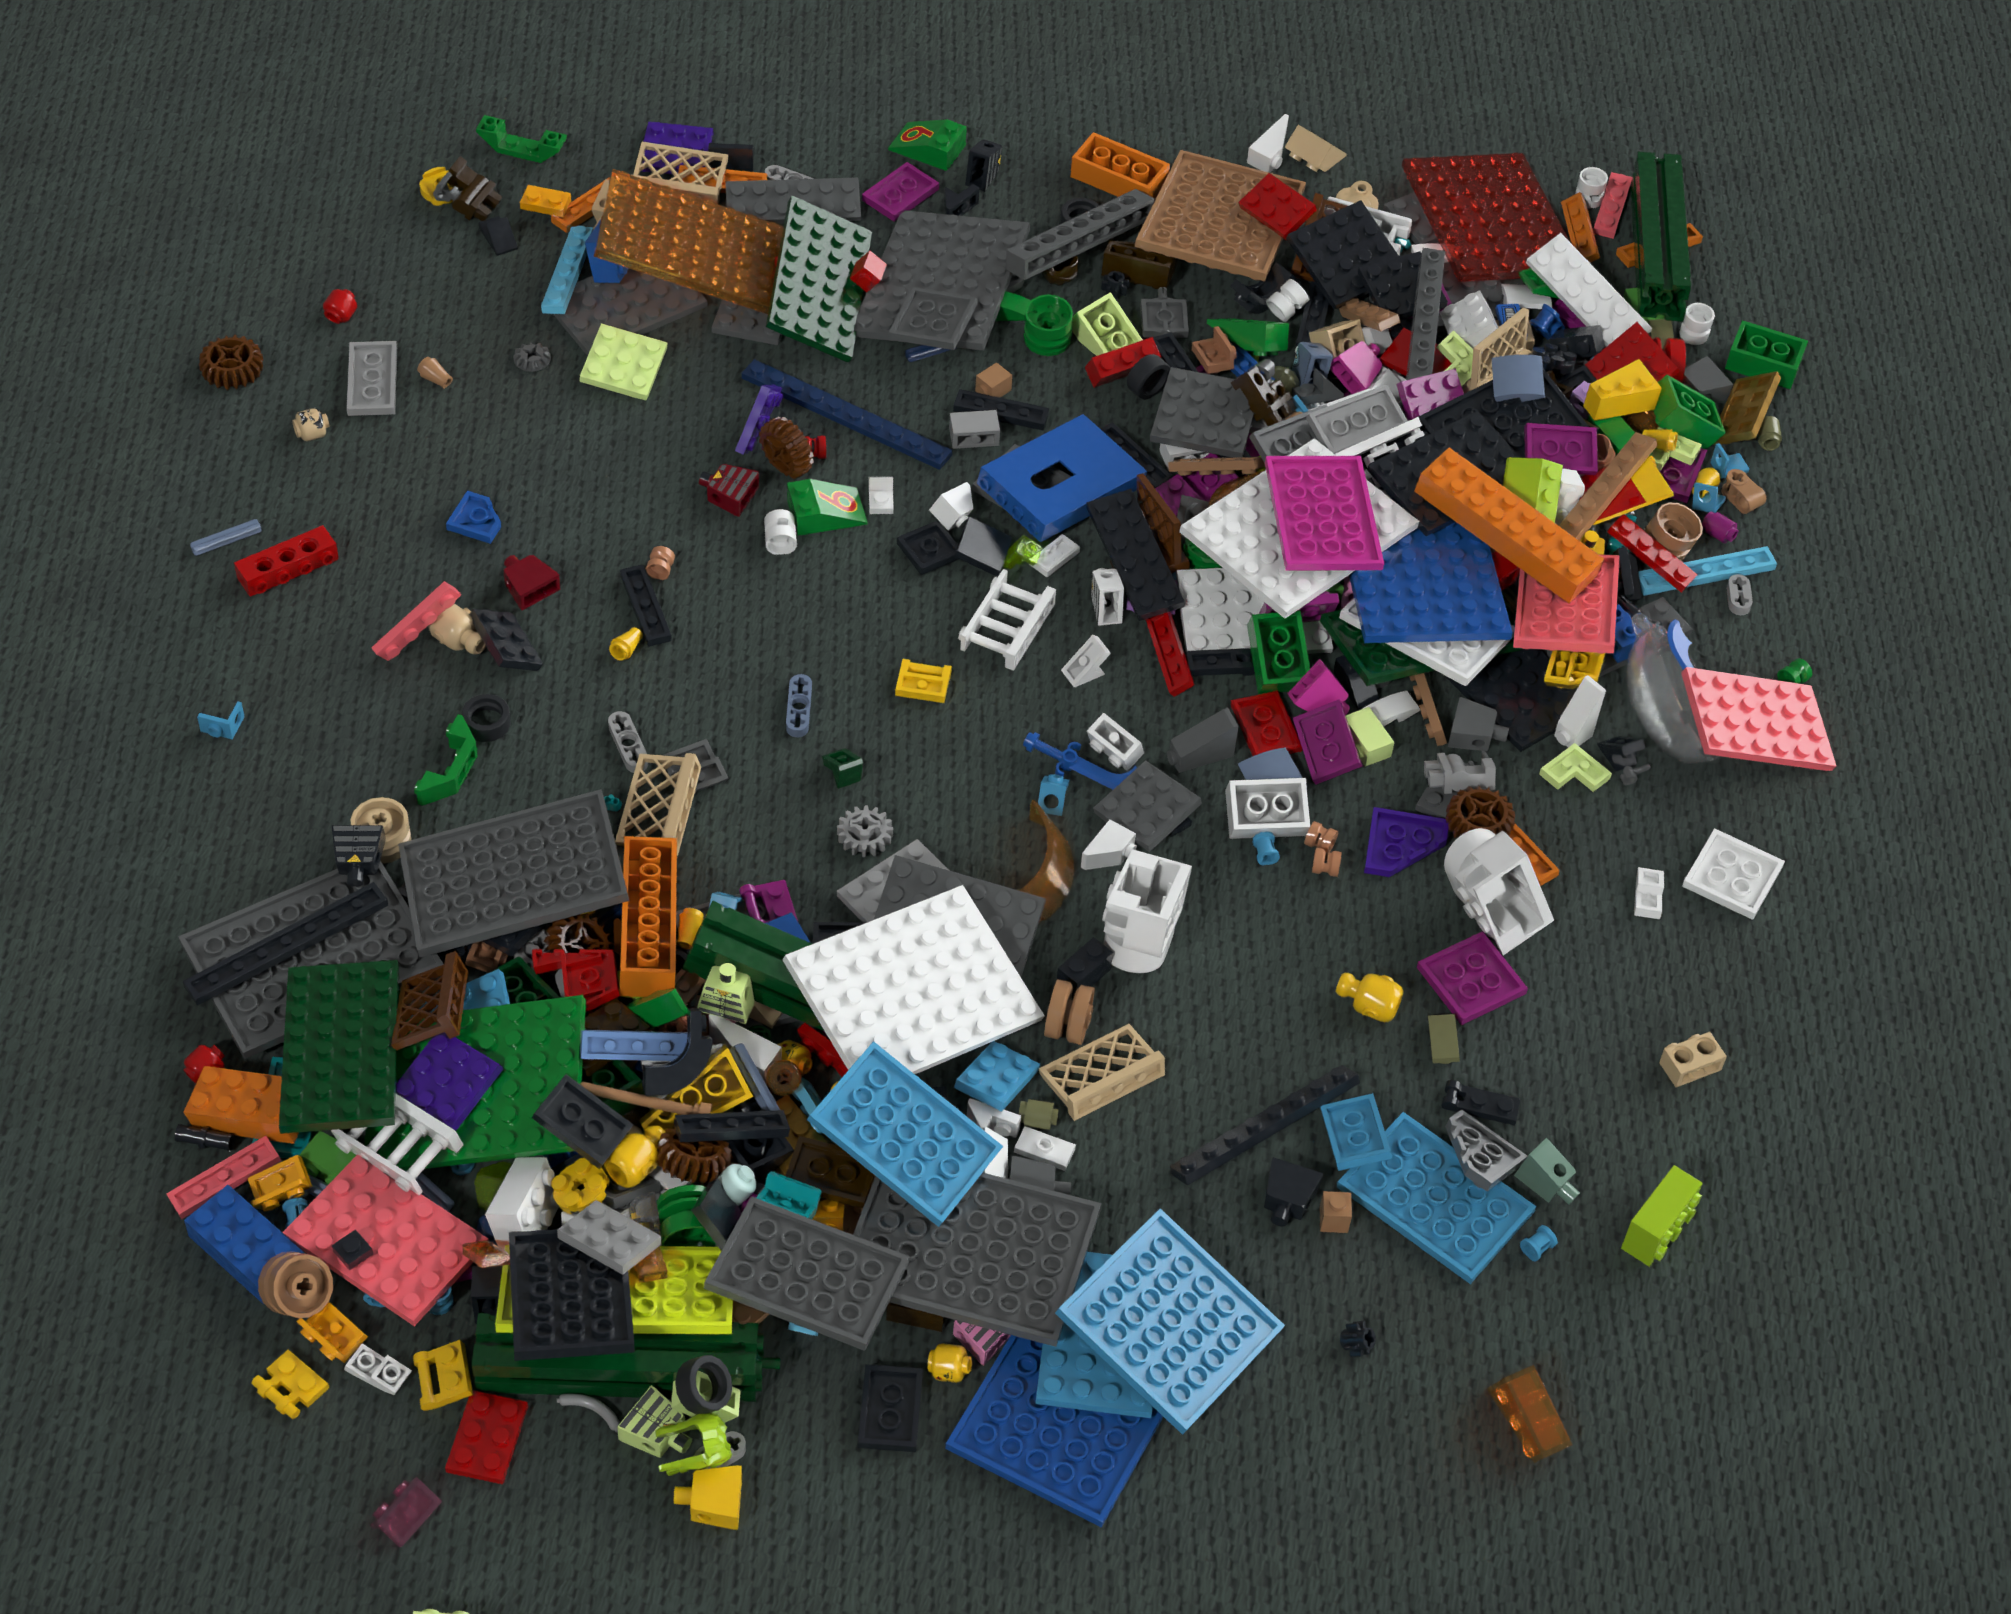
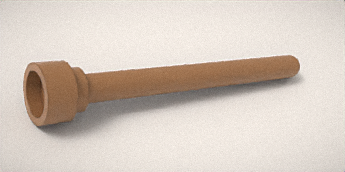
M580 1083L581 1086L594 1096L681 1115L710 1114L712 1104L701 1102V1104L695 1103V1106L592 1083Z

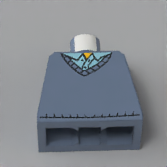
M1300 342L1295 349L1296 355L1292 370L1295 371L1299 379V386L1306 383L1313 384L1314 368L1327 378L1333 355L1320 343Z

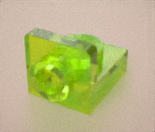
M1022 535L1008 549L1003 566L1007 569H1012L1017 563L1020 565L1023 561L1034 566L1043 548L1027 536Z

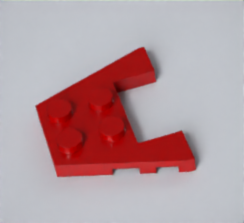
M542 949L532 950L535 973L540 974L562 969L565 997L583 995L586 999V1012L620 996L616 958L613 950L580 949L579 953H565L564 949H554V953H543Z

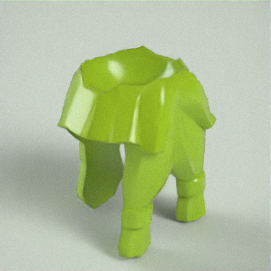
M697 1414L688 1420L674 1425L663 1426L655 1430L656 1437L662 1438L698 1429L703 1438L705 1451L704 1454L659 1465V1472L666 1471L668 1476H672L679 1472H688L689 1470H701L707 1467L715 1468L728 1461L732 1456V1452L725 1433L727 1426L718 1414Z

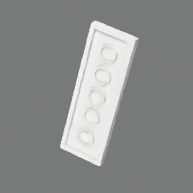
M1562 233L1527 258L1526 264L1586 326L1601 325L1604 345L1606 347L1636 322L1648 334L1651 332L1652 327Z

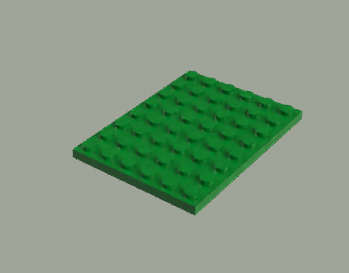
M583 995L463 1010L460 1034L456 1038L500 1064L503 1070L456 1130L464 1145L457 1153L449 1148L441 1149L425 1169L575 1151L531 1117L565 1074L579 1084L582 1082L583 1059L580 1058L581 1030H585L586 999ZM434 1022L429 1027L436 1025L437 1022ZM432 1037L397 1050L396 1083ZM408 1122L401 1124L376 1153L387 1159L413 1130L412 1125ZM384 1126L367 1127L364 1146H367ZM428 1135L425 1137L421 1136L396 1166L404 1171H408L433 1142L432 1137Z

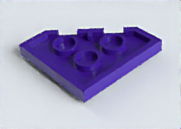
M774 384L761 386L735 449L736 452L744 455L748 454L749 451H753L761 427L770 420V414L774 407H779L782 401L781 387Z
M1374 807L1364 873L1391 877L1446 846L1448 836L1446 819Z

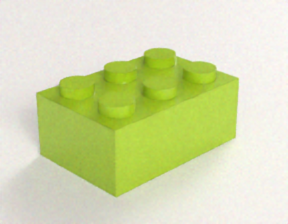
M1674 1165L1632 1219L1621 1249L1649 1267L1655 1259L1660 1261L1668 1250V1243L1676 1241L1682 1231L1681 1226L1683 1223L1686 1222L1688 1224L1696 1213L1695 1207L1702 1198L1699 1191L1703 1183Z

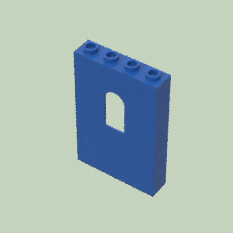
M1082 414L982 466L977 484L1028 530L1031 535L1039 542H1042L1089 517L1086 502L1128 489H1132L1135 492L1137 490V475L1144 473L1146 476L1147 471L1090 419ZM1058 462H1061L1074 474V476L1049 489L1037 488L1031 482L1033 475Z

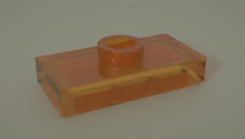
M489 1240L464 1243L462 1245L463 1255L479 1267L487 1268L510 1265V1254Z
M660 1246L634 1266L639 1283L668 1278Z

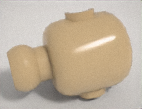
M454 604L443 611L434 623L428 625L431 635L439 640L441 644L446 645L452 650L459 651L466 648L467 652L476 655L481 653L486 647L473 625L472 617L469 615L471 611L468 608L462 609Z

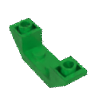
M486 115L483 116L476 128V133L497 153L542 163L557 154L567 139L566 134L549 130L544 132L540 141L507 134L505 120Z
M458 714L454 722L450 723L446 730L449 748L456 749L454 762L446 768L444 775L426 771L423 778L417 781L414 793L417 794L419 805L424 806L457 794L478 756L476 741L462 715Z

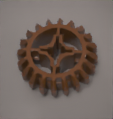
M235 334L233 337L226 335L223 339L217 337L216 342L209 341L208 346L203 347V351L200 353L199 367L200 371H202V376L205 380H208L210 385L215 384L218 389L223 385L226 390L230 386H234L237 390L238 385L241 384L246 387L247 381L254 383V379L259 378L260 372L263 371V355L258 344H255L252 339L247 340L245 336L238 338Z
M778 416L769 420L761 427L759 442L762 444L761 449L765 452V457L769 459L770 464L784 473L785 476L789 475L793 479L801 477L812 468L814 463V454L811 452L812 447L808 444V439L805 438L803 432L798 429V425H794L790 419L787 420L785 417Z
M1479 785L1475 790L1470 786L1465 791L1460 789L1457 795H1453L1447 805L1445 819L1448 824V831L1453 832L1454 839L1465 832L1478 828L1488 829L1495 835L1504 831L1510 836L1515 825V811H1513L1512 803L1507 802V796L1500 797L1499 790L1495 792L1490 791L1489 786L1485 790L1481 789ZM1463 811L1466 813L1467 818H1464L1462 815ZM1494 816H1496V817L1498 818L1499 823H1497V822L1495 821V817H1494Z
M584 913L554 921L546 932L548 936L545 937L543 942L548 946L543 952L554 953V949H564L565 953H579L580 949L610 950L613 948L614 943L608 941L611 933L605 934L603 931L605 924L599 926L597 924V917L590 919L589 914ZM568 930V931H569V936L567 937V940H568V941H567V943H565V942H564V938H565L566 931Z
M674 1126L672 1129H666V1133L661 1134L660 1140H658L659 1144L656 1147L658 1151L657 1165L663 1168V1172L670 1173L671 1178L677 1177L681 1179V1182L689 1181L692 1185L694 1182L704 1185L705 1182L709 1183L717 1179L730 1165L732 1150L728 1148V1142L723 1140L679 1142Z

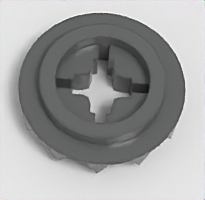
M530 342L529 345L521 344L520 348H516L513 359L515 365L521 370L534 372L544 369L550 363L551 354L548 347H543L541 343L534 345Z

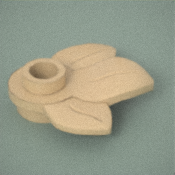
M1357 181L1351 187L1340 190L1336 196L1337 199L1352 203L1362 200L1365 206L1378 209V199L1372 194V186L1366 181Z

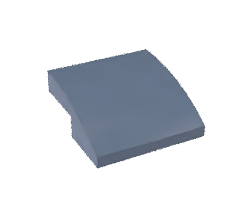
M1507 355L1492 358L1493 389L1496 402L1520 397L1521 402L1545 398L1541 356Z
M1286 747L1263 752L1238 763L1246 780L1302 778Z

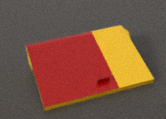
M1653 456L1647 457L1593 525L1674 496L1673 491L1657 469ZM1607 467L1599 469L1596 475L1580 476L1585 486L1584 494Z

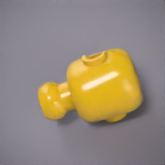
M1343 973L1335 991L1341 997L1354 998L1353 1007L1358 1013L1384 1023L1392 1021L1403 997L1402 987L1394 982L1391 977L1386 975L1378 976L1376 974H1367L1360 981L1350 973Z
M656 1125L648 1127L644 1135L639 1133L626 1135L604 1163L609 1177L616 1184L625 1188L635 1187L658 1166V1151L656 1147L659 1144L658 1140H660L661 1134L666 1133L664 1129Z

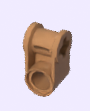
M1732 469L1727 473V482L1722 486L1721 492L1741 513L1747 514L1765 504L1766 494L1764 490L1756 485L1745 472L1739 469Z

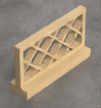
M642 142L634 174H631L630 178L631 192L640 195L718 206L720 202L719 195L728 163V155ZM646 150H652L658 154L649 160L644 156ZM671 153L677 154L679 158L672 163H669L665 158ZM691 157H698L701 162L691 167L686 160ZM662 159L666 166L656 171L652 164ZM713 160L722 161L721 166L714 170L708 164ZM684 163L688 169L677 174L674 167ZM705 166L709 173L699 177L695 171ZM647 167L653 172V174L647 177L639 176L640 171ZM670 170L675 176L670 180H665L660 175ZM689 174H692L696 179L692 183H685L682 178ZM714 177L717 181L716 187L706 186L704 181Z
M1522 308L1474 347L1471 379L1463 385V393H1467L1493 380L1492 358L1531 354V351L1526 349L1529 309Z
M686 753L685 757L639 754L616 836V845L624 846L625 833L634 826L640 833L635 837H647L660 829L662 831L661 838H677L678 856L701 771V765L696 754ZM645 762L655 763L658 766L648 774L643 772ZM672 765H681L679 772L671 777L665 771ZM662 772L667 779L655 787L650 780ZM647 782L652 789L639 796L637 789ZM672 785L674 793L664 799L659 792ZM656 794L661 801L649 809L644 802ZM641 804L646 811L633 819L631 811ZM666 807L668 815L658 821L653 814ZM651 817L655 824L642 831L638 824Z
M1127 1024L1039 1068V1074L1068 1107V1113L1075 1121L1164 1076L1165 1057L1159 1050L1154 1052L1134 1028ZM1127 1034L1133 1040L1132 1044L1118 1043V1039ZM1101 1047L1111 1049L1109 1056L1095 1054V1051ZM1115 1050L1128 1051V1058L1115 1057ZM1134 1052L1146 1054V1057L1140 1060L1132 1059ZM1078 1058L1088 1060L1086 1067L1072 1064ZM1092 1062L1107 1063L1105 1070L1091 1068ZM1111 1064L1125 1066V1068L1119 1071H1110ZM1054 1070L1065 1071L1064 1078L1052 1077L1049 1073ZM1070 1072L1084 1074L1083 1080L1068 1079ZM1089 1075L1103 1077L1095 1083L1087 1082ZM1066 1086L1080 1088L1079 1091L1069 1096L1065 1092Z

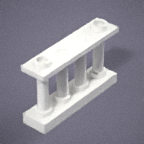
M1003 569L1000 575L992 580L990 591L967 627H962L958 639L961 640L960 650L966 651L969 644L973 642L1003 654V657H1005V668L1014 671L1054 607L1056 589L1047 586L1043 594L1035 595L1007 584L1008 571ZM1003 592L1034 604V608L1032 611L1028 610L1027 612L998 601ZM994 609L1023 620L1024 624L1022 627L1015 628L987 616ZM982 625L1013 637V642L1005 645L979 635L977 632Z
M396 1094L395 1125L384 1126L367 1146L357 1141L367 1127L352 1128L347 1134L339 1129L331 1130L337 1139L335 1144L339 1149L347 1154L350 1151L355 1155L358 1154L393 1178L405 1192L411 1190L419 1196L423 1190L416 1181V1178L441 1149L449 1148L457 1153L464 1145L454 1129ZM408 1122L412 1125L413 1130L387 1159L376 1153L401 1124ZM428 1135L432 1137L433 1142L407 1172L396 1166L421 1136L425 1137Z

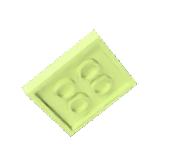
M601 324L580 374V382L647 400L666 353L668 343Z

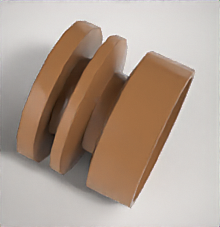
M1668 502L1661 505L1644 531L1682 561L1702 535L1703 526L1700 518L1690 508L1679 503Z

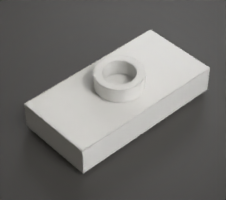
M1062 534L1030 559L1029 565L1044 576L1049 577L1080 552V546Z
M1024 1126L1015 1145L1014 1153L1039 1162L1052 1164L1056 1168L1065 1171L1076 1145Z

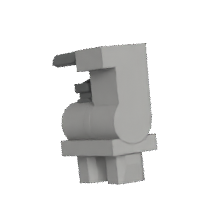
M1485 751L1481 752V765H1474L1473 761L1465 763L1457 754L1446 756L1445 753H1437V760L1424 761V776L1428 778L1430 788L1442 787L1444 794H1451L1452 789L1458 792L1460 789L1465 791L1468 786L1475 790L1478 785L1484 790L1488 786L1490 790H1495L1496 766L1492 758H1489Z

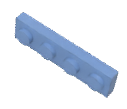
M581 1030L580 1058L673 1061L685 1048L687 1032Z

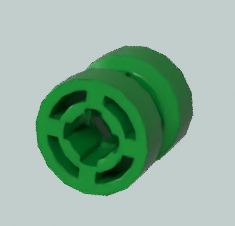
M1801 658L1795 659L1789 666H1785L1777 673L1778 681L1798 684L1805 683L1812 677L1810 665Z

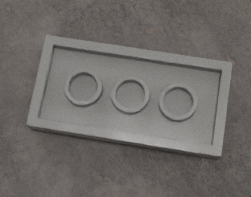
M396 341L349 342L348 416L395 414Z
M1387 384L1309 413L1306 417L1318 441L1334 454L1408 422Z
M916 839L837 890V897L863 923H868L874 920L895 855L942 869H949Z

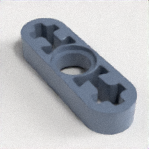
M803 674L793 676L789 683L786 731L792 737H803L809 731L812 680ZM799 684L804 685L803 694L798 693ZM795 703H803L806 705V707L801 710L795 709L792 706ZM796 718H800V727H795Z

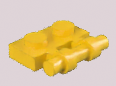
M290 1350L285 1351L267 1368V1373L272 1377L270 1380H265L260 1375H257L251 1382L258 1389L257 1393L261 1397L271 1400L276 1405V1410L282 1415L287 1414L291 1419H295L300 1414V1410L295 1406L299 1401L308 1408L329 1389L328 1383ZM283 1386L290 1394L283 1396L277 1389Z

